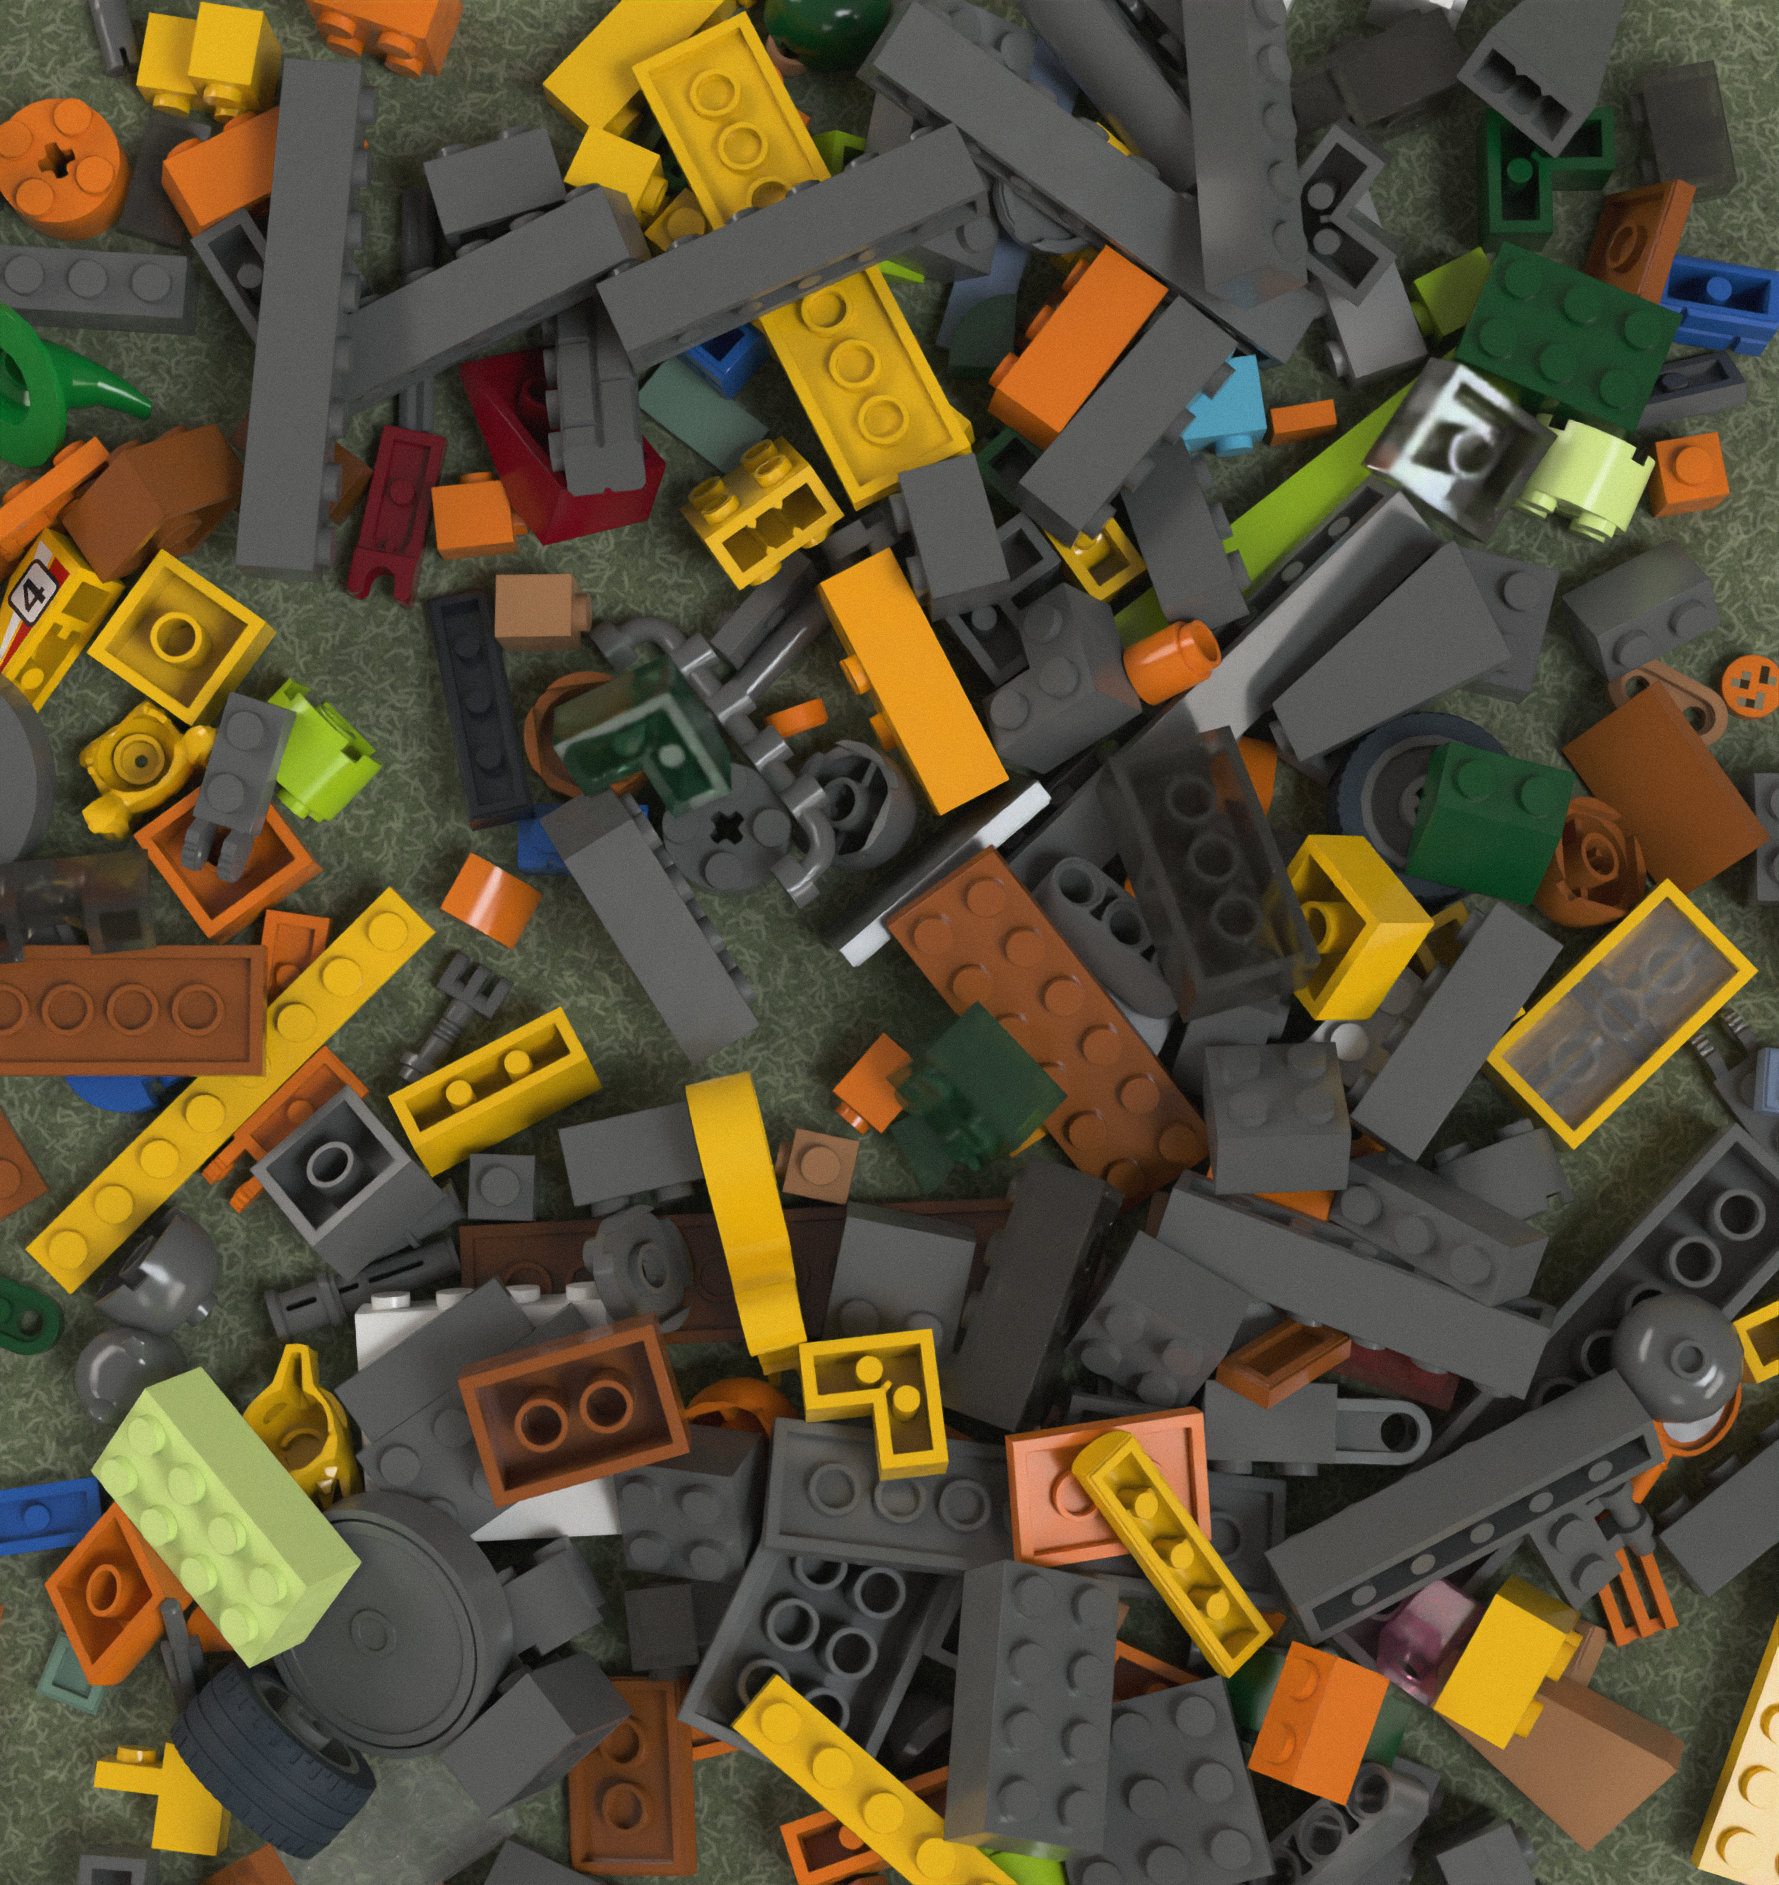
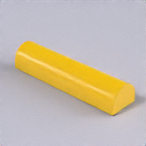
M1117 1430L1097 1438L1075 1458L1071 1468L1073 1474L1218 1675H1222V1677L1230 1678L1274 1634L1132 1432Z

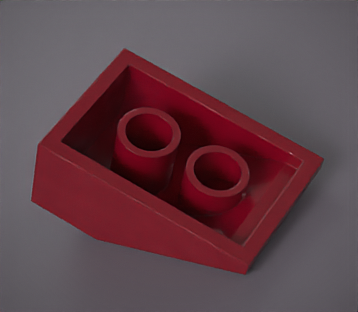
M544 346L462 363L459 371L463 386L508 500L543 546L648 521L667 465L642 434L646 483L642 489L613 492L610 488H605L604 493L573 496L571 492H568L565 471L553 472L548 439V433L561 431V429L550 430L546 404V391L557 390L558 387H547L543 350L553 349L555 346Z

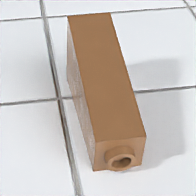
M1467 1623L1450 1639L1443 1633L1437 1635L1424 1648L1416 1660L1422 1668L1412 1690L1432 1709L1477 1629ZM1563 1674L1558 1682L1547 1676L1545 1677L1534 1696V1699L1545 1704L1532 1730L1526 1740L1514 1733L1504 1750L1434 1710L1586 1852L1590 1851L1677 1772L1684 1747V1742L1674 1733Z

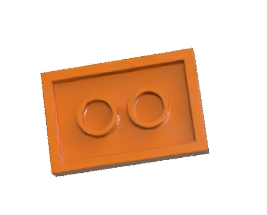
M1195 1406L1005 1435L1014 1561L1047 1568L1131 1554L1071 1469L1075 1458L1086 1446L1097 1438L1117 1430L1132 1432L1208 1541L1212 1540L1203 1412Z

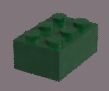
M1504 240L1492 260L1444 375L1533 413L1553 415L1551 420L1564 426L1567 425L1570 419L1627 442L1637 428L1684 315Z

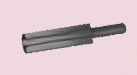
M169 1598L161 1604V1612L169 1640L161 1641L160 1648L178 1716H180L183 1710L189 1706V1703L209 1683L210 1677L199 1635H188L180 1601L175 1598Z

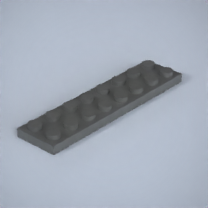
M775 1417L771 1423L760 1553L964 1577V1572L1003 1559L1014 1561L1006 1446L946 1438L949 1459L946 1474L880 1481L873 1429L822 1422L806 1423L805 1420ZM1207 1471L1212 1540L1209 1542L1259 1613L1275 1615L1283 1609V1594L1264 1552L1285 1541L1286 1481ZM1131 1554L1047 1567L1049 1569L1119 1583V1596L1164 1601Z

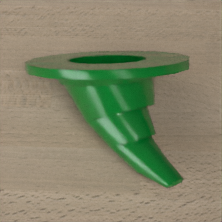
M0 302V457L3 460L25 469L51 462L64 445L68 420L67 412L69 409L93 408L94 405L120 411L144 421L150 417L152 401L123 377L60 344L39 338L25 319L9 305Z

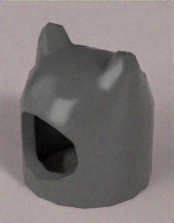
M113 1326L92 1338L80 1353L75 1368L76 1394L93 1424L105 1425L118 1430L145 1388L188 1372V1361L179 1343L168 1334L155 1335L150 1331L125 1326Z

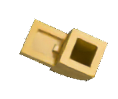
M172 1739L165 1743L163 1761L156 1760L157 1749L137 1745H118L117 1755L108 1754L97 1760L93 1787L158 1795L151 1848L217 1856L226 1849L231 1813L212 1796L190 1771L182 1757L178 1754L179 1752L176 1750Z

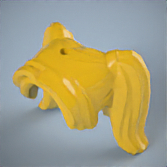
M145 700L137 705L120 724L113 726L103 735L90 742L79 754L80 765L87 768L88 774L93 778L102 796L92 801L82 811L88 828L94 834L101 833L109 841L126 840L133 832L136 824L142 821L144 813L161 806L168 798L177 794L191 777L205 774L218 729L212 728L210 725H199L188 729L184 735L171 722L166 711L156 707L150 700ZM144 756L148 760L147 765L142 768L137 767L136 760Z

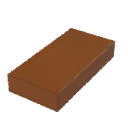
M1289 1317L1223 1358L1217 1365L1216 1381L1268 1410L1349 1358L1352 1340L1348 1335L1328 1325L1323 1324L1321 1327H1311Z

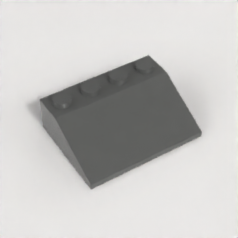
M761 1535L675 1719L774 1765L730 1725L772 1675L777 1674L875 1759L959 1576L760 1553Z

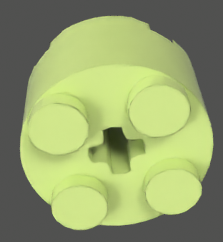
M1537 414L1506 485L1514 493L1510 506L1522 513L1545 520L1547 513L1552 514L1553 512L1571 519L1568 531L1594 543L1603 544L1606 538L1612 539L1613 535H1624L1654 468V459L1647 456L1637 463L1632 460L1636 447L1615 436L1570 419L1564 431L1548 426L1553 415Z

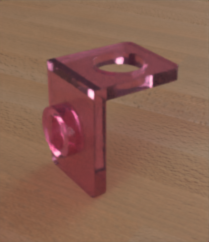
M1444 1577L1415 1592L1380 1631L1376 1665L1378 1672L1424 1705L1430 1706L1437 1695L1439 1666L1482 1620L1485 1615V1607ZM1395 1657L1406 1661L1417 1672L1420 1680L1409 1676L1398 1665Z

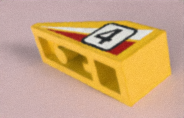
M47 527L44 528L10 577L0 609V672L20 689L37 714L126 588L120 579L102 584L74 539Z

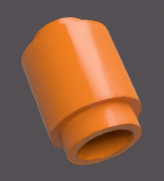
M1194 620L1190 623L1178 621L1128 646L1124 651L1123 660L1127 676L1139 699L1142 698L1150 705H1157L1209 679L1211 670L1219 667L1221 664V653L1214 635L1200 620Z

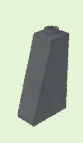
M1523 0L1488 31L1456 78L1547 153L1556 158L1595 109L1625 0Z
M1454 540L1442 546L1272 703L1278 719L1270 722L1269 726L1285 757L1295 753L1300 763L1308 764L1363 737L1378 727L1401 716L1410 714L1515 662L1509 646L1456 541Z

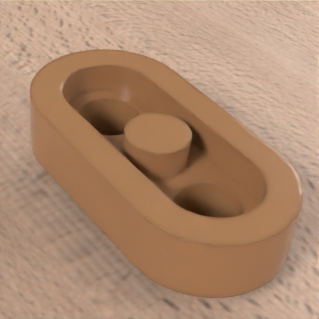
M1653 659L1610 683L1605 680L1604 696L1612 711H1615L1631 699L1625 691V685L1628 680H1640L1646 688L1659 680L1682 713L1684 710L1692 709L1700 714L1702 726L1696 733L1707 748L1717 742L1726 730L1728 711L1722 698L1712 689L1657 659Z

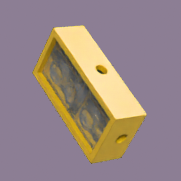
M1668 878L1653 885L1643 895L1640 902L1633 904L1629 908V914L1618 919L1524 1010L1526 1014L1511 1022L1480 1067V1070L1527 1119H1531L1532 1124L1537 1129L1547 1128L1553 1146L1560 1153L1575 1150L1758 972L1752 963Z

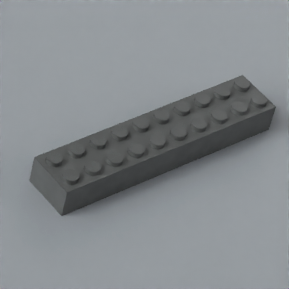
M1737 1122L1720 1126L1551 1305L1557 1307L1556 1314L1525 1399L1523 1400L1513 1395L1508 1398L1494 1397L1474 1386L1432 1431L1430 1446L1424 1455L1413 1463L1400 1465L1374 1494L1399 1482L1406 1475L1420 1471L1458 1451L1463 1445L1477 1441L1515 1421L1522 1414L1536 1410L1574 1390L1581 1383L1593 1380L1608 1372L1609 1341L1615 1329H1618L1621 1320L1629 1313V1310L1639 1301L1662 1293L1695 1295L1716 1305L1731 1321L1779 1270V1162ZM1519 1537L1330 1638L1359 1666L1391 1678L1390 1684L1523 1543L1524 1537Z

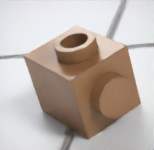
M572 574L496 575L495 638L506 652L581 651V632L591 630L592 604L590 594L582 593V588Z
M796 1128L793 1142L782 1139L777 1155L774 1172L776 1178L785 1179L782 1192L834 1205L847 1206L859 1155L860 1142Z

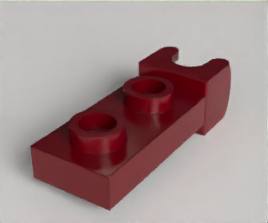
M384 424L359 541L354 550L347 582V591L352 598L356 600L366 599L370 593L373 581L379 576L390 575L395 577L393 595L399 602V605L405 610H411L414 607L422 573L421 565L434 512L431 487H439L449 443L446 437Z

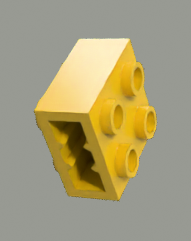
M782 435L773 442L771 439H766L753 445L741 456V465L723 478L714 476L697 485L688 495L689 502L679 508L711 556L739 591L748 584L756 586L772 578L782 567L781 561L801 546L807 549L821 543L834 530L833 524L845 516L811 465Z

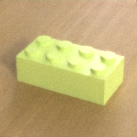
M201 1366L145 1388L91 1469V1472L105 1490L111 1495L249 1668L304 1642L362 1563Z

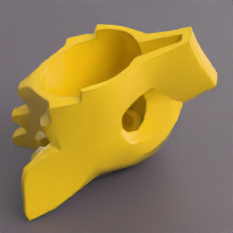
M288 1344L285 1346L273 1382L252 1401L242 1417L315 1506L319 1505L322 1511L339 1501L342 1495L345 1498L353 1494L363 1493L364 1487L355 1460L348 1416L335 1396L319 1383L318 1351L312 1350L308 1345Z

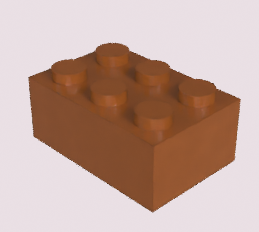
M656 1310L464 1365L457 1379L495 1508L690 1453L693 1435Z

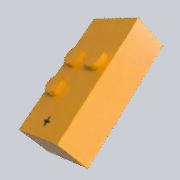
M890 547L818 584L813 590L848 655L847 658L839 662L840 667L856 696L867 692L878 713L868 719L878 741L885 752L896 748L929 813L941 816L1008 781L1009 777Z

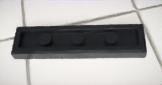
M489 587L427 600L428 611L472 831L534 818L535 812L503 650L495 638V610Z

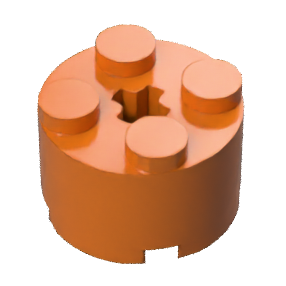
M46 99L24 107L13 115L9 121L0 125V191L26 224L44 235L70 242L86 240L97 236L116 222L131 193L133 171L126 150L109 124L98 112L80 99ZM68 163V175L63 178H57L59 174L58 167Z

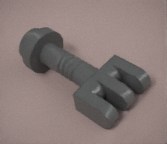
M459 951L436 985L437 991L452 999L419 1054L416 1055L409 1051L404 1052L399 1060L400 1065L403 1067L397 1077L407 1085H411L440 1070V1066L452 1049L451 1045L455 1044V1040L458 1039V1035L462 1032L461 1029L465 1028L473 1013L492 1023L512 990L514 983L502 977L494 986L489 997L485 996L480 992L493 970L480 964L468 984L463 983L459 978L467 970L471 957Z

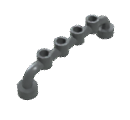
M654 616L636 617L619 625L617 628L609 619H606L587 633L590 640L616 674H619L638 660L631 649L635 645L651 641L657 643L664 650L679 673L693 687L718 723L729 733L754 769L761 774L786 809L789 810L790 815L804 829L810 839V849L802 860L797 862L792 854L788 853L769 867L770 872L799 910L819 896L820 892L814 882L830 867L836 851L835 832L828 818L821 810L830 804L831 801L809 772L796 779L784 762L794 756V754L777 730L770 724L759 732L748 718V715L755 711L757 707L740 683L733 678L723 686L711 669L721 662L703 636L697 632L689 639H686L683 633L669 621Z

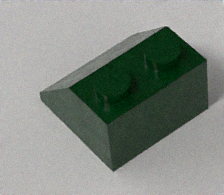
M1452 741L1433 749L1403 875L1526 907L1530 906L1562 837L1576 773Z

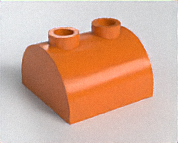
M115 1501L44 1584L89 1685L110 1686L122 1682L166 1633L161 1612V1604L166 1599L175 1598L179 1600L183 1612L194 1600Z

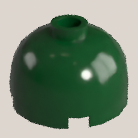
M764 0L763 19L771 38L779 48H781L784 42L790 50L799 54L797 61L802 63L803 66L809 69L833 73L854 69L865 61L867 55L871 52L889 23L891 0Z

